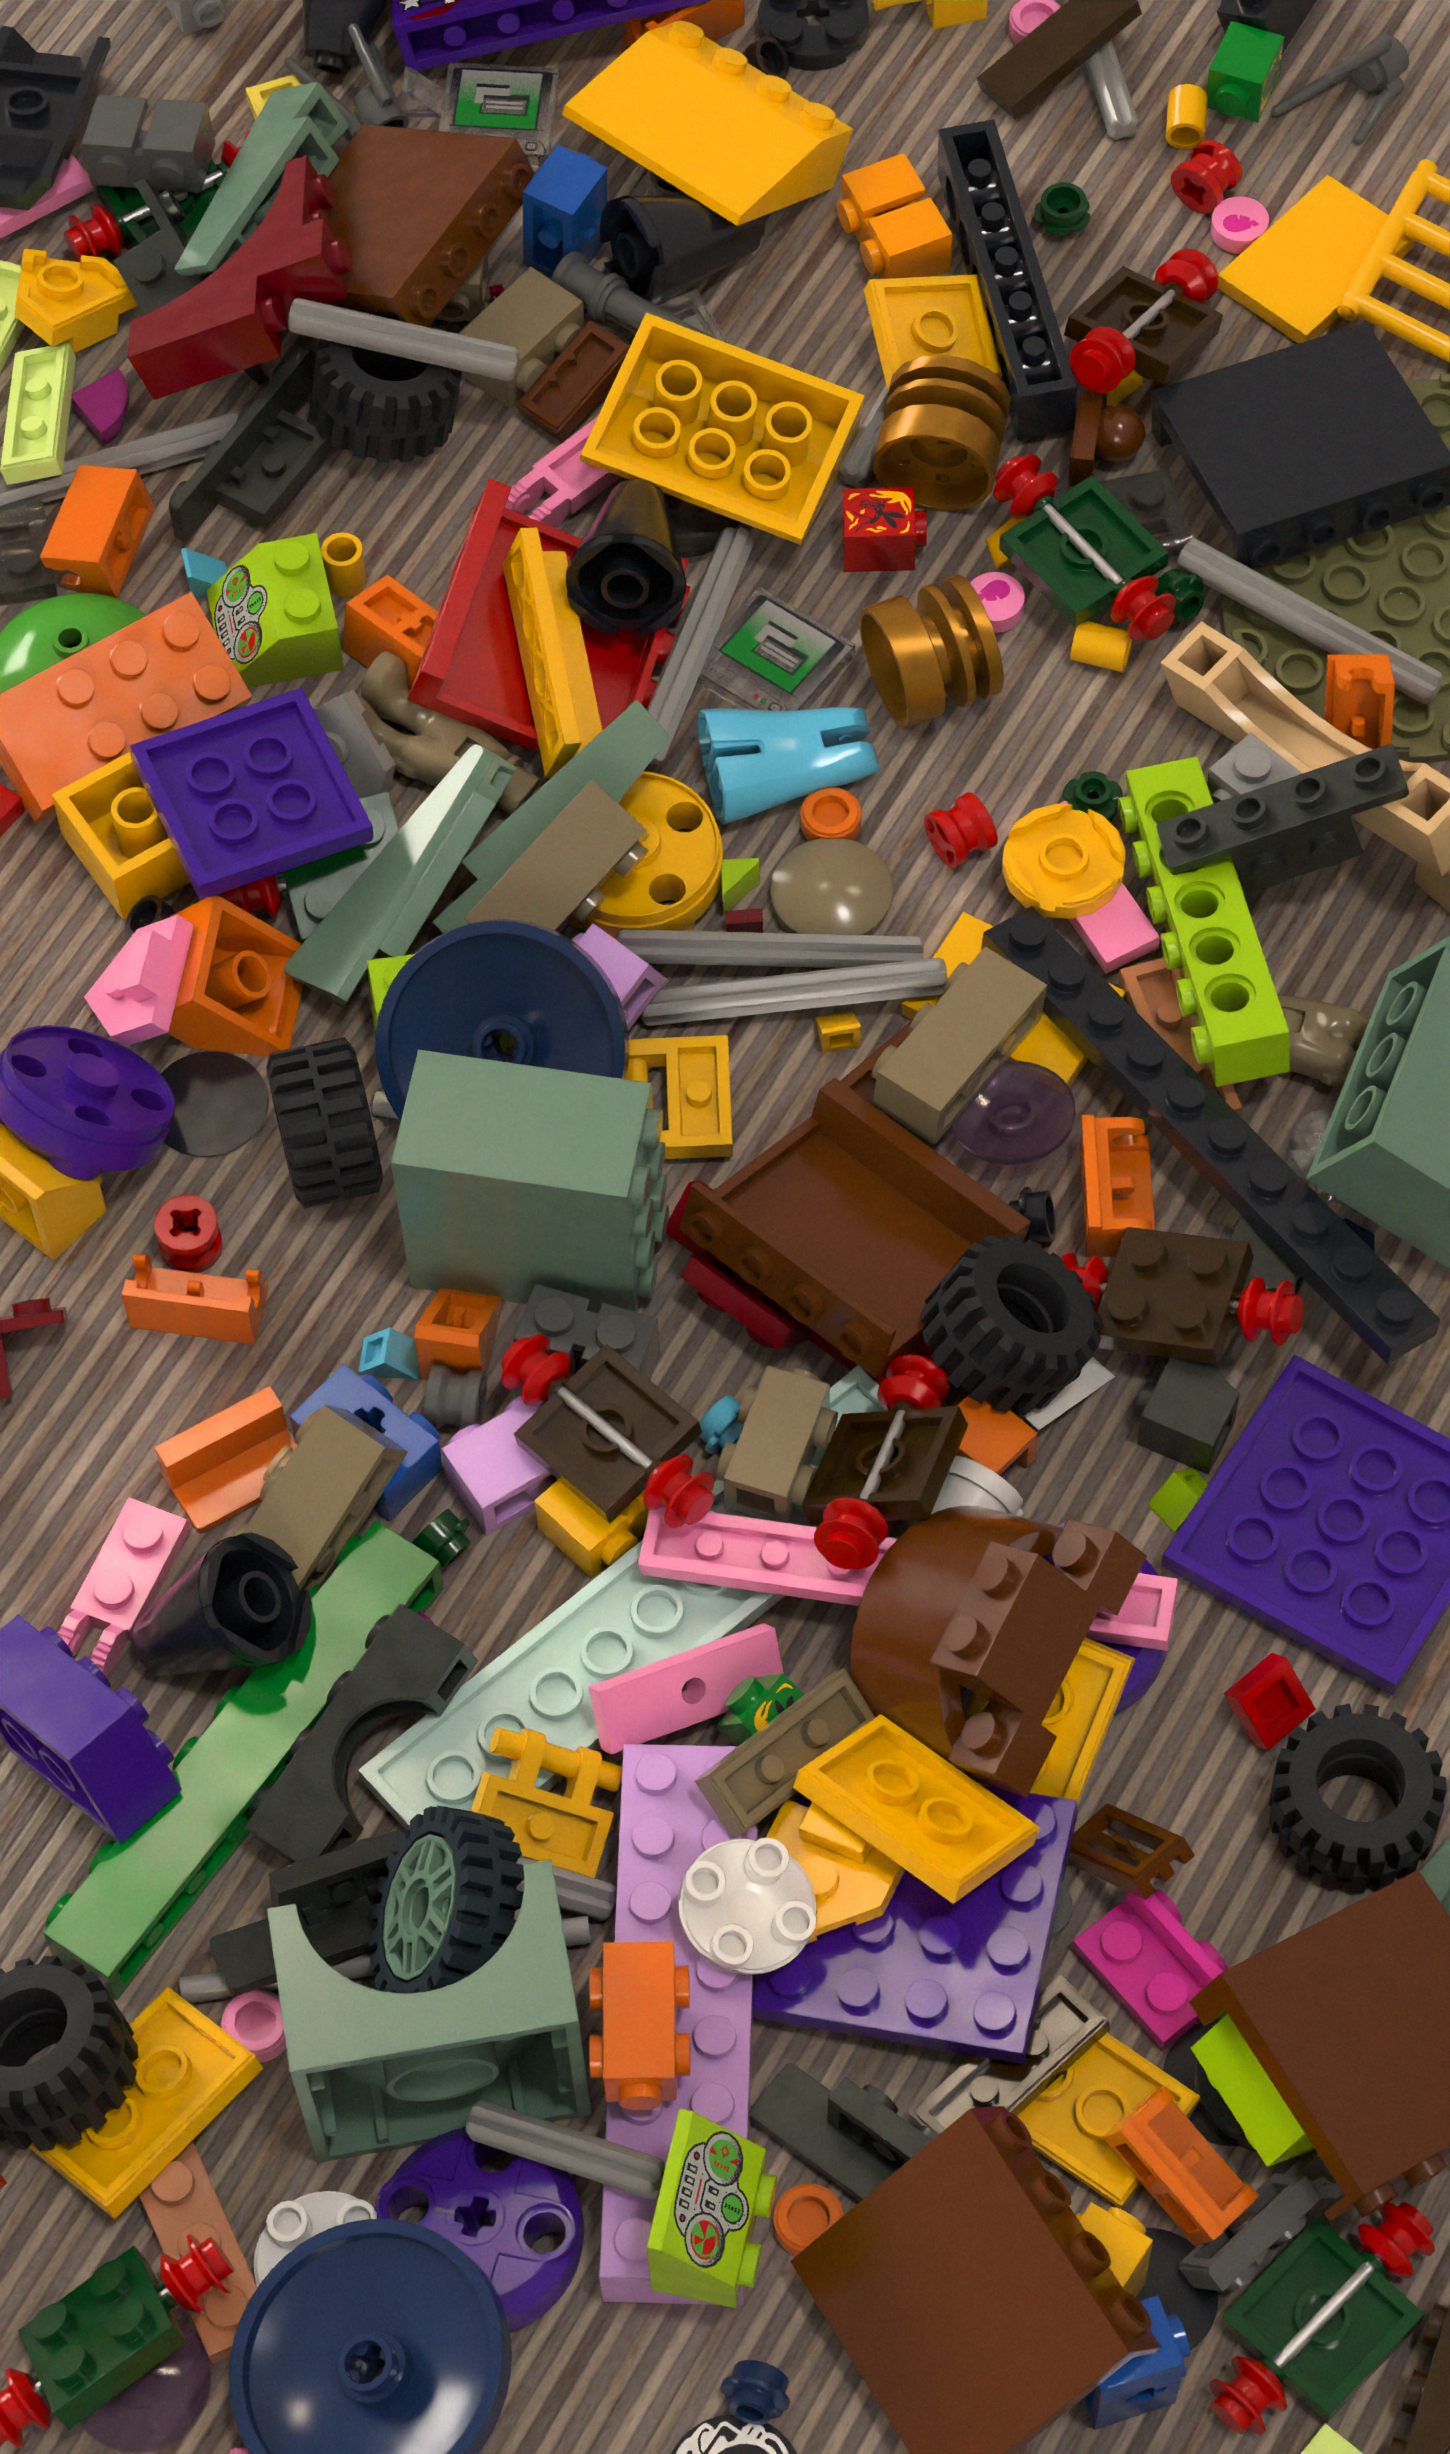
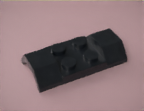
M1 27L0 207L29 210L53 186L63 160H69L97 93V79L111 48L110 38L98 37L81 57L37 52L13 27Z

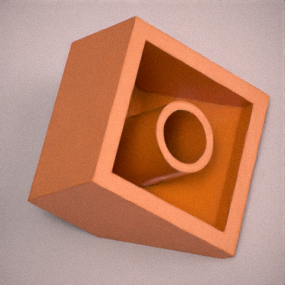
M217 894L171 915L170 917L178 914L194 925L170 1028L167 1033L194 1049L269 1057L270 1053L290 1049L303 984L288 976L284 971V966L302 944Z

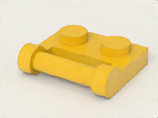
M728 1035L630 1039L626 1080L648 1083V1071L650 1069L666 1066L669 1130H662L660 1142L665 1143L664 1159L733 1156Z

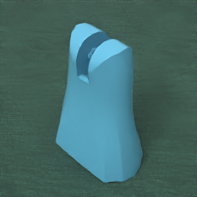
M832 707L795 711L714 708L701 709L697 715L699 749L716 819L722 825L752 816L795 798L814 793L820 789L845 785L879 772L874 746L871 743L861 741L870 732L865 709Z

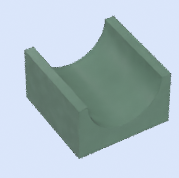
M551 1859L523 1864L524 1894L521 1909L510 1935L496 1954L481 1968L464 1979L443 1988L427 1992H384L349 1980L330 1967L312 1947L302 1929L296 1904L267 1908L289 2069L317 2163L423 2145L439 2135L466 2127V2122L473 2105L481 2100L549 2122L592 2115L580 2025Z

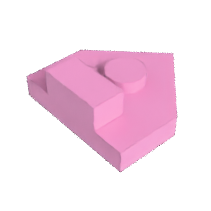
M177 914L137 929L84 996L110 1037L125 1046H130L169 1032L194 924Z

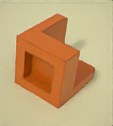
M969 1395L957 1405L960 1407L968 1423V1428L956 1456L976 1461L999 1476L1014 1461L1027 1468L1036 1459L1037 1432L1012 1411L1008 1410L1005 1413L994 1410L989 1402L984 1401L980 1404L971 1399Z

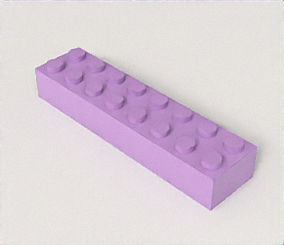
M623 1745L615 1942L674 1941L676 1966L689 1965L690 2008H676V2033H690L691 2073L690 2076H677V2101H662L661 2106L655 2109L630 2110L621 2107L619 2102H607L605 2140L659 2157L665 2162V2165L679 2108L694 2111L748 2140L750 2138L753 2044L752 1999L755 1974L747 1975L730 1972L705 1959L687 1938L681 1924L678 1907L679 1892L683 1878L692 1863L703 1852L729 1840L759 1839V1822L746 1833L731 1838L694 1781L738 1746ZM603 2184L599 2270L603 2302L718 2305L652 2291L647 2244L658 2197L648 2199ZM741 2286L737 2305L744 2306L745 2286Z

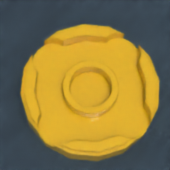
M1053 804L1034 809L1014 824L1004 845L1002 873L1009 892L1025 908L1028 909L1032 906L1040 915L1045 917L1073 919L1095 913L1114 898L1123 883L1126 850L1118 830L1103 815L1088 809V813L1081 810H1073V805Z

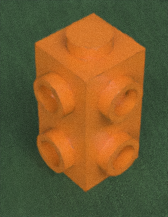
M674 1941L603 1943V1967H590L589 1971L590 2010H603V2035H590L589 2039L590 2078H603L606 2102H619V2105L625 2109L650 2110L661 2106L662 2101H677V2076H690L691 2073L690 2033H676V2008H690L689 1965L676 1966Z

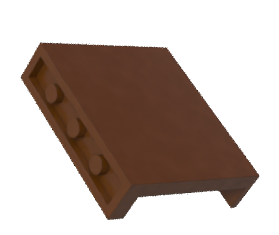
M363 124L338 156L339 162L328 176L336 198V206L331 208L330 223L335 239L338 237L343 238L349 248L353 261V270L348 272L347 298L327 305L395 313L402 322L429 327L523 205V190L532 180L535 173L517 139Z
M833 1078L819 1089L810 1118L711 1192L698 1181L692 1184L679 1229L688 1235L698 1246L709 1251L738 1273L748 1284L755 1286L787 1310L797 1321L804 1323L837 1348L847 1359L854 1361L877 1378L887 1370L889 1363L893 1359L907 1354L924 1340L922 1332L926 1326L921 1322V1311L927 1305L925 1300L966 1250L975 1242L979 1244L984 1237L992 1235L1000 1240L1004 1235L1017 1236L1024 1243L1031 1221L845 1084Z
M1419 1870L1223 1971L1189 2001L1204 2026L1226 2014L1230 2016L1345 2194L1342 2199L1324 2212L1330 2222L1353 2208H1356L1360 2216L1364 2218L1398 2196L1393 2185L1405 2179L1410 2188L1415 2189L1448 2167L1442 2157L1450 2153V1917Z
M1004 2106L968 2109L790 2261L910 2454H1015L1133 2357L1154 2354L1162 2348L1150 2330L1151 2319L1147 2310L1136 2297L1125 2292L1110 2269L1111 2258L1107 2249L1096 2236L1085 2231L1070 2208L1071 2197L1067 2188L1058 2177L1045 2170L1030 2147L1032 2138L1027 2127L1016 2115L1007 2111Z

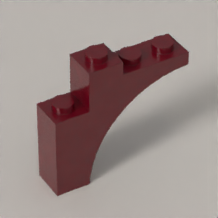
M307 155L285 163L284 176L271 208L250 238L232 257L205 280L180 297L140 318L131 320L127 358L154 400L281 357L282 331L287 329V318L294 299L301 298L330 304L347 298L348 272L353 270V261L349 248L343 238L338 237L335 239L330 223L331 208L336 206L334 190L325 174H317Z

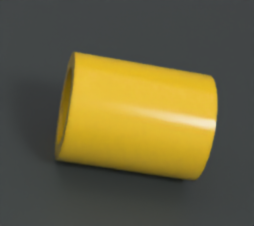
M1183 84L1174 87L1168 94L1166 140L1175 148L1194 149L1199 142L1205 140L1207 94L1201 87Z
M340 532L329 536L321 546L329 590L333 595L342 598L356 596L363 591L367 583L362 543L355 535Z
M1084 621L1076 627L1070 660L1123 673L1129 659L1133 640L1129 638L1128 630Z

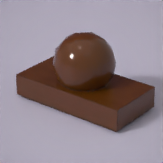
M1083 385L1080 388L1070 455L1069 490L1091 475L1094 476L1097 455L1101 459L1110 462L1127 461L1139 452L1146 437L1142 418L1132 408L1121 404L1104 407L1105 393L1093 392Z

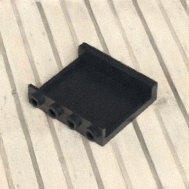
M1367 322L1152 390L1151 432L1160 447L1174 443L1233 542V559L1252 570L1270 566L1277 561L1314 549H1322L1332 543L1369 531H1378L1388 525L1421 514L1433 513L1440 508L1450 505V451Z

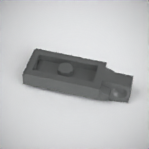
M1315 2149L1307 2152L1286 2173H1275L1256 2191L1259 2197L1217 2239L1198 2245L1179 2263L1181 2265L1179 2270L1193 2288L1223 2292L1240 2287L1255 2274L1258 2269L1256 2260L1273 2244L1277 2245L1288 2241L1304 2228L1308 2221L1305 2214L1321 2198L1338 2199L1343 2191Z

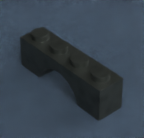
M1243 1216L1236 1229L1225 1226L1219 1238L1249 1242L1254 1255L1243 1290L1253 1278L1262 1277L1265 1280L1267 1291L1276 1292L1279 1284L1284 1280H1288L1293 1284L1295 1295H1299L1305 1280ZM1238 1320L1232 1321L1229 1331L1239 1326ZM1160 1356L1159 1364L1165 1366L1157 1384L1146 1381L1133 1409L1132 1416L1140 1419L1137 1444L1209 1475L1235 1423L1239 1392L1224 1378L1217 1364Z
M401 1603L397 1605L391 1616L384 1615L374 1624L365 1642L367 1650L352 1672L347 1670L337 1678L327 1696L326 1702L329 1706L314 1727H306L296 1737L288 1753L289 1764L275 1784L273 1782L266 1784L251 1804L249 1810L251 1819L245 1828L261 1843L291 1863L304 1859L309 1860L351 1846L357 1840L364 1828L350 1804L347 1778L351 1760L360 1743L377 1726L398 1716L428 1714L441 1717L478 1663L477 1658L463 1642Z

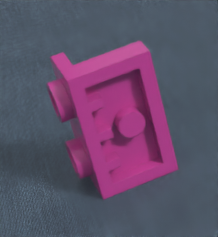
M1155 1889V1892L1147 1900L1126 1891L1125 1900L1073 1940L1072 1951L1156 2046L1163 2051L1201 2021L1189 2001L1228 1968L1219 1952L1204 1939L1196 1942L1180 1924L1182 1916L1178 1908L1163 1891Z

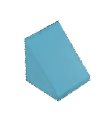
M182 548V558L190 592L193 593L195 599L207 597L206 590L227 572L226 563L196 551Z
M390 1327L364 1337L359 1374L418 1380L420 1370L414 1339Z

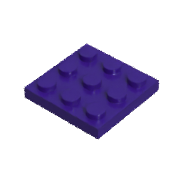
M303 688L130 745L131 760L199 900L373 841V825Z

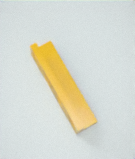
M520 528L502 566L545 778H551L603 730L580 619L570 607L567 597L566 571L568 561L566 551H542L538 528Z

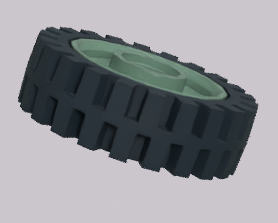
M438 1805L437 1807L430 1806L424 1809L423 1815L416 1814L410 1820V1830H402L396 1839L399 1851L391 1850L385 1862L390 1871L388 1877L380 1876L376 1891L382 1894L381 1903L373 1904L371 1919L378 1921L377 1928L369 1934V1947L377 1949L370 1958L371 1971L378 1973L374 1980L377 1990L391 1993H419L443 1988L471 1975L489 1961L502 1947L517 1921L514 1920L515 1910L521 1908L524 1892L517 1890V1886L524 1880L523 1865L516 1863L522 1855L520 1845L517 1842H513L515 1834L510 1827L504 1826V1821L477 1812Z

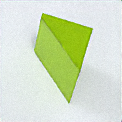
M759 858L723 859L721 867L723 916L725 911L731 910L760 883Z
M1194 1468L1175 1471L1147 1505L1175 1533L1181 1528L1209 1484Z

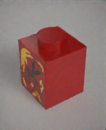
M914 487L843 489L844 572L915 570V547L927 546L926 511H915Z

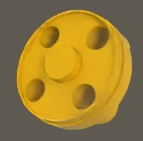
M643 771L618 804L647 829L649 837L642 845L649 852L625 878L616 872L600 889L606 896L604 902L583 924H580L573 918L568 924L572 927L587 931L592 923H594L615 939H617L618 932L623 929L692 931L696 920L709 908L719 891L722 881L723 846L719 828L711 810L704 800L685 784L662 774ZM680 829H692L693 831H690V832H679V831H677V830H680ZM665 900L676 901V903L672 905L659 904V902Z

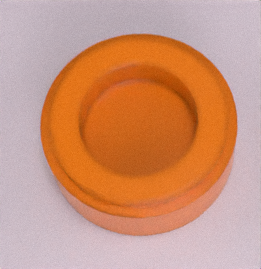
M837 787L824 788L811 793L805 798L801 806V831L808 841L820 838H844L854 841L861 829L860 804L853 794Z
M805 2183L788 2189L779 2198L773 2215L775 2236L782 2248L796 2257L843 2217V2208L839 2199L829 2189L818 2184Z

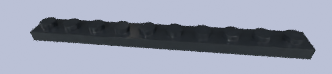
M1032 906L983 932L981 949L983 950L986 946L1048 985L1043 1012L1387 1365L1437 1334L1441 1319Z

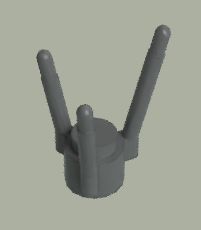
M355 23L350 24L348 28L350 36L371 85L362 89L355 96L353 101L356 106L354 113L346 108L324 86L323 88L349 123L348 130L352 137L355 136L363 124L407 128L409 119L396 98L377 46L374 43L367 45L359 26ZM287 57L284 60L285 67L302 84L319 82L293 58Z
M1380 34L1358 53L1327 70L1324 76L1274 105L1271 113L1273 116H1280L1351 74L1353 81L1362 90L1381 91L1353 137L1355 144H1362L1391 99L1405 88L1404 82L1399 75L1408 69V53L1402 43L1394 36Z

